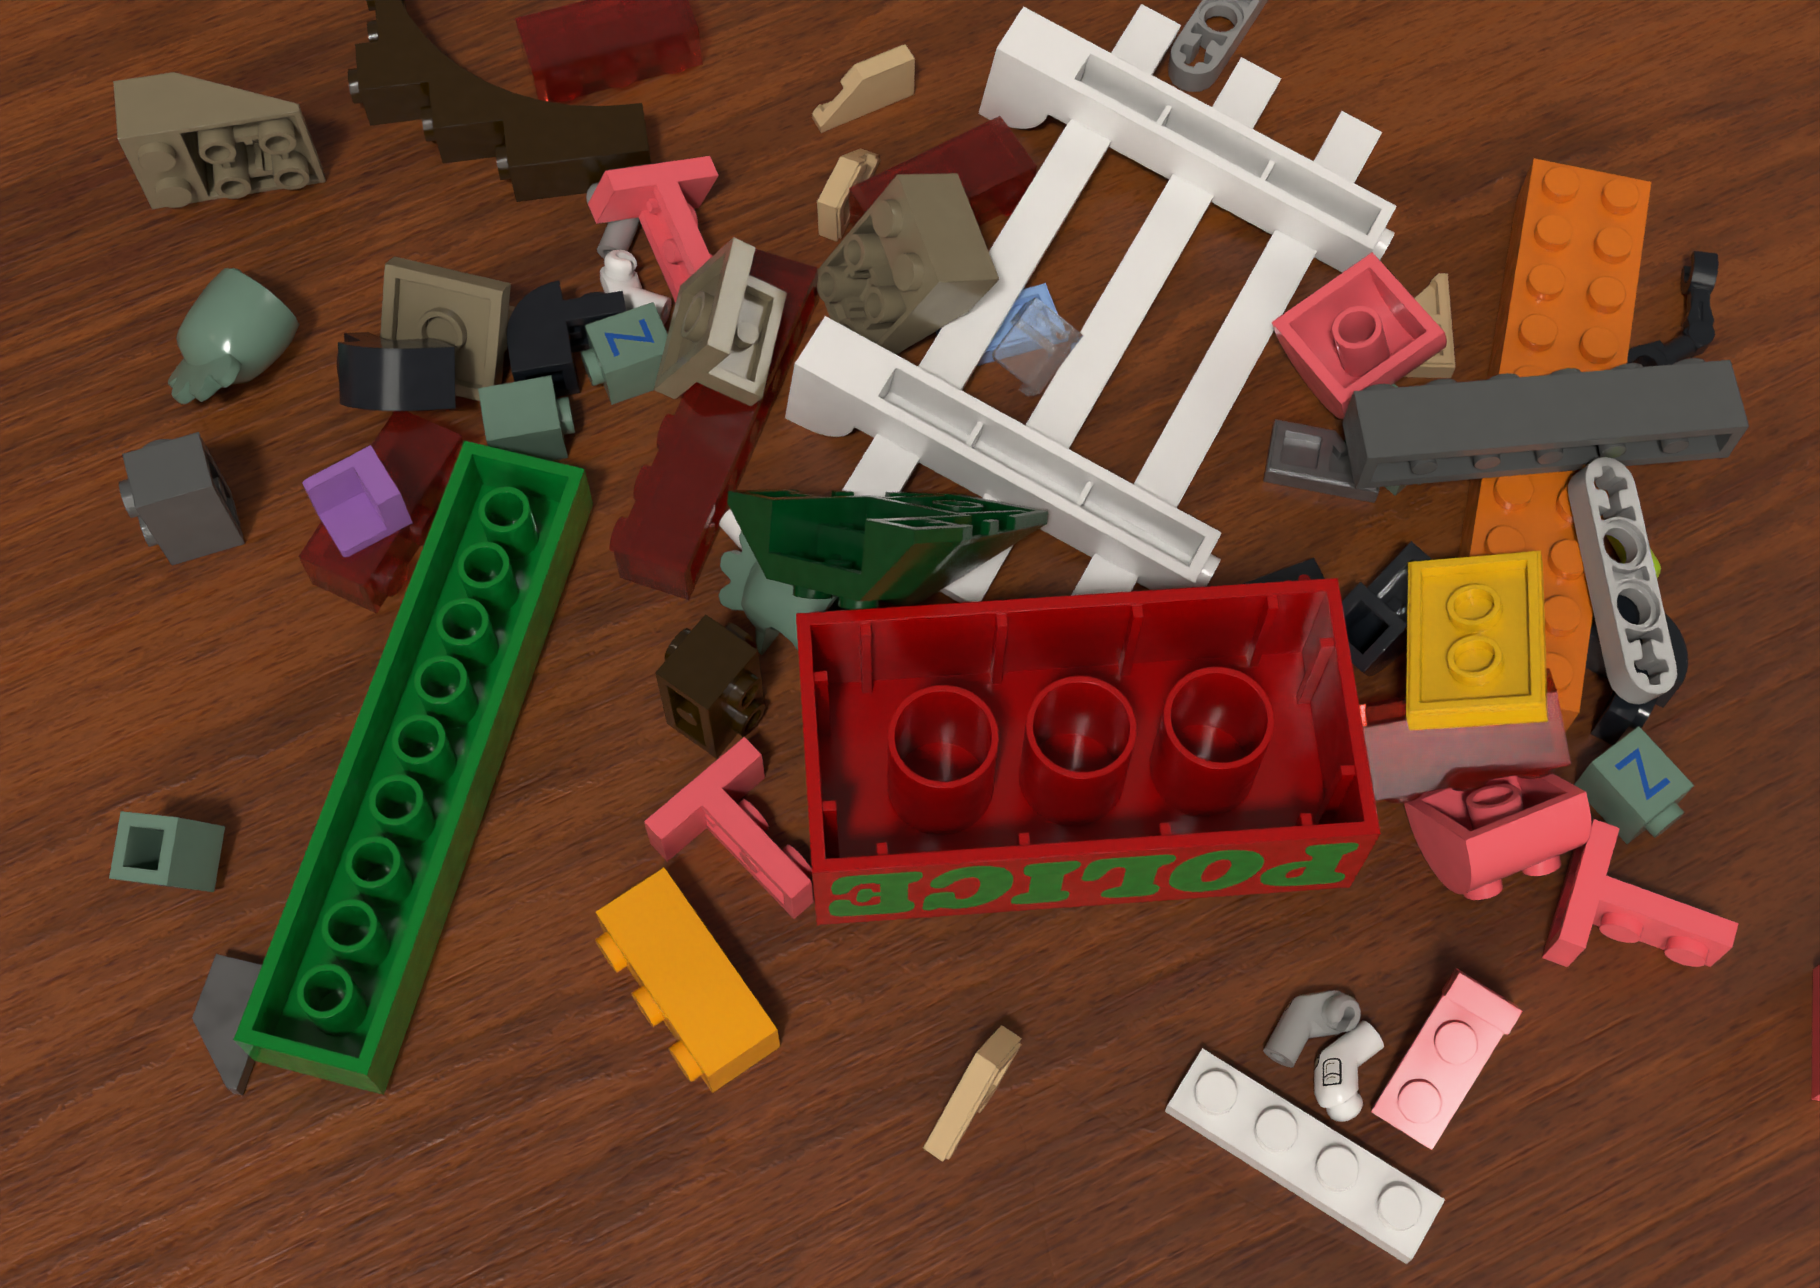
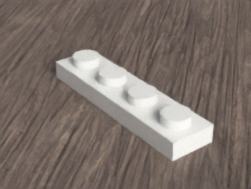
M1203 1048L1165 1110L1174 1118L1405 1264L1413 1259L1445 1201L1444 1198Z

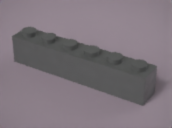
M1688 358L1678 361L1673 365L1643 367L1638 363H1627L1611 370L1581 372L1575 368H1566L1549 375L1519 377L1516 374L1506 373L1493 376L1488 380L1469 382L1438 379L1426 385L1397 388L1390 384H1376L1361 391L1353 392L1342 422L1355 489L1581 470L1596 458L1601 457L1616 459L1625 466L1729 457L1749 427L1731 360L1705 362L1701 358Z

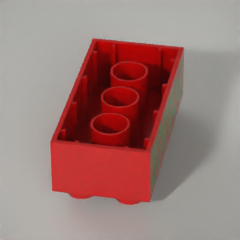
M1338 578L796 613L811 865L817 925L1350 888L1381 834Z

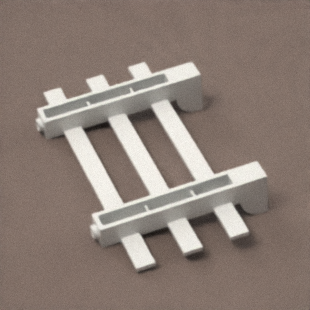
M1143 4L1138 8L1111 53L1023 6L996 49L978 114L998 124L1018 129L1036 127L1044 122L1048 115L1067 125L989 251L999 280L969 312L942 327L919 366L910 363L825 316L794 364L785 419L817 434L841 437L851 433L855 427L874 438L842 490L852 491L854 496L871 495L885 497V492H901L917 464L921 463L983 497V499L1048 511L1047 524L1039 529L1092 557L1072 595L1131 592L1136 582L1150 590L1206 587L1221 561L1220 558L1211 554L1221 532L1179 510L1177 506L1274 331L1272 322L1283 315L1313 258L1343 273L1372 252L1380 260L1395 232L1385 227L1397 206L1355 184L1357 177L1382 134L1381 131L1341 111L1315 160L1312 161L1253 129L1279 85L1280 77L1241 57L1211 107L1153 76V73L1179 32L1181 25ZM1110 147L1166 177L1169 181L1026 425L962 390ZM1212 202L1272 234V237L1137 479L1132 484L1071 451L1069 448ZM1013 545L946 586L940 592L960 603L982 601Z

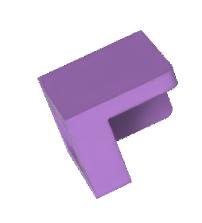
M371 445L308 477L302 483L317 515L344 557H349L412 523L400 491Z

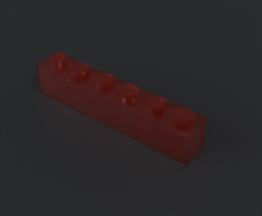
M755 249L749 275L787 292L763 397L754 405L749 406L697 382L681 394V401L675 415L668 413L660 425L657 436V448L659 450L652 465H643L638 473L633 491V498L636 501L628 518L621 516L617 520L610 539L609 548L614 553L620 578L686 600L691 598L720 531L719 522L722 516L729 510L727 504L728 491L737 490L819 302L817 267Z

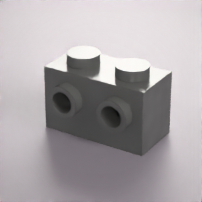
M199 432L172 440H155L146 444L141 449L122 454L128 479L119 481V490L126 511L130 518L138 517L148 546L159 545L171 565L245 544L232 492Z

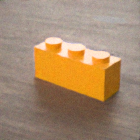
M664 867L596 911L603 934L595 939L599 949L616 973L627 967L640 987L631 993L635 1002L652 1027L664 1021L677 1042L668 1049L690 1082L701 1076L711 1092L714 1093L780 1048L778 1029Z

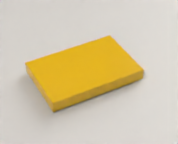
M1541 550L1408 562L1406 719L1409 730L1548 722L1544 579Z

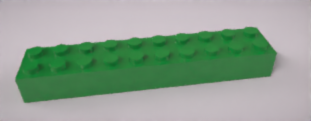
M463 442L233 1039L254 1061L384 1095L593 507L585 469L473 442Z

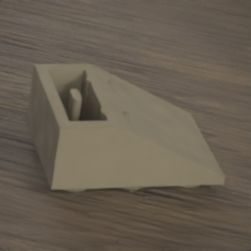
M175 72L113 81L117 139L152 209L164 207L179 208L189 203L221 198L236 199L247 194L279 189L293 190L302 188L305 185L326 182L323 167L300 105L297 103Z
M958 173L897 174L814 274L819 296L825 303L830 319L896 355L969 312L999 280Z

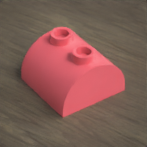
M1373 252L1272 322L1281 346L1299 375L1320 402L1339 419H1344L1354 391H1361L1376 384L1393 385L1447 346L1446 335L1442 328Z
M1520 755L1513 756L1403 800L1414 837L1435 875L1449 890L1456 894H1463L1464 897L1471 900H1483L1498 895L1503 890L1501 879L1519 871L1529 876H1542L1558 870L1561 866L1560 855L1586 844L1591 833V812L1586 791Z

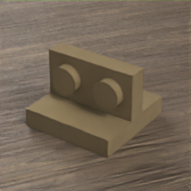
M733 237L680 286L654 386L655 391L677 399L697 382L749 406L754 405L763 397L787 292L749 275L756 247Z
M394 256L385 263L380 338L385 340L435 338L454 346L455 396L480 401L478 388L502 384L504 353L508 349L507 326L515 308L509 305L511 283Z

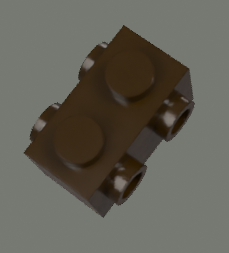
M706 614L692 630L685 628L675 636L666 650L665 662L655 672L666 722L717 759L737 734L742 737L748 735L764 713V695L757 644L748 633L737 625L727 623L723 627Z

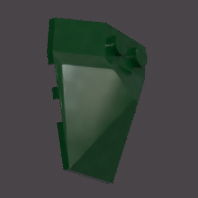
M795 489L728 491L727 501L766 579L793 585V595L796 597L830 599L832 595L838 596V606L850 610L879 608V600L897 607L916 606L1047 524L1048 511L957 493L885 492V497H876L871 495L854 496L852 491L832 490L831 497H821L802 493Z

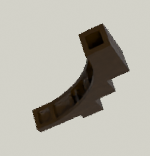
M366 0L369 11L376 10V20L367 21L369 42L355 44L357 68L348 69L347 73L352 101L354 104L363 103L370 126L422 119L425 139L427 142H437L443 164L496 157L500 180L511 179L516 202L587 193L592 184L600 182L606 170L651 164L642 103L611 106L568 105L542 101L510 92L475 76L444 55L411 19L406 11L405 0Z

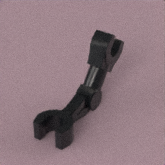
M1693 251L1691 254V266H1684L1682 269L1681 291L1683 294H1687V314L1683 322L1684 330L1682 333L1664 345L1659 340L1632 347L1628 352L1627 363H1638L1643 367L1673 365L1678 361L1688 357L1693 358L1706 351L1715 337V330L1713 328L1714 318L1710 307V294L1714 289L1718 274L1719 261L1717 253Z

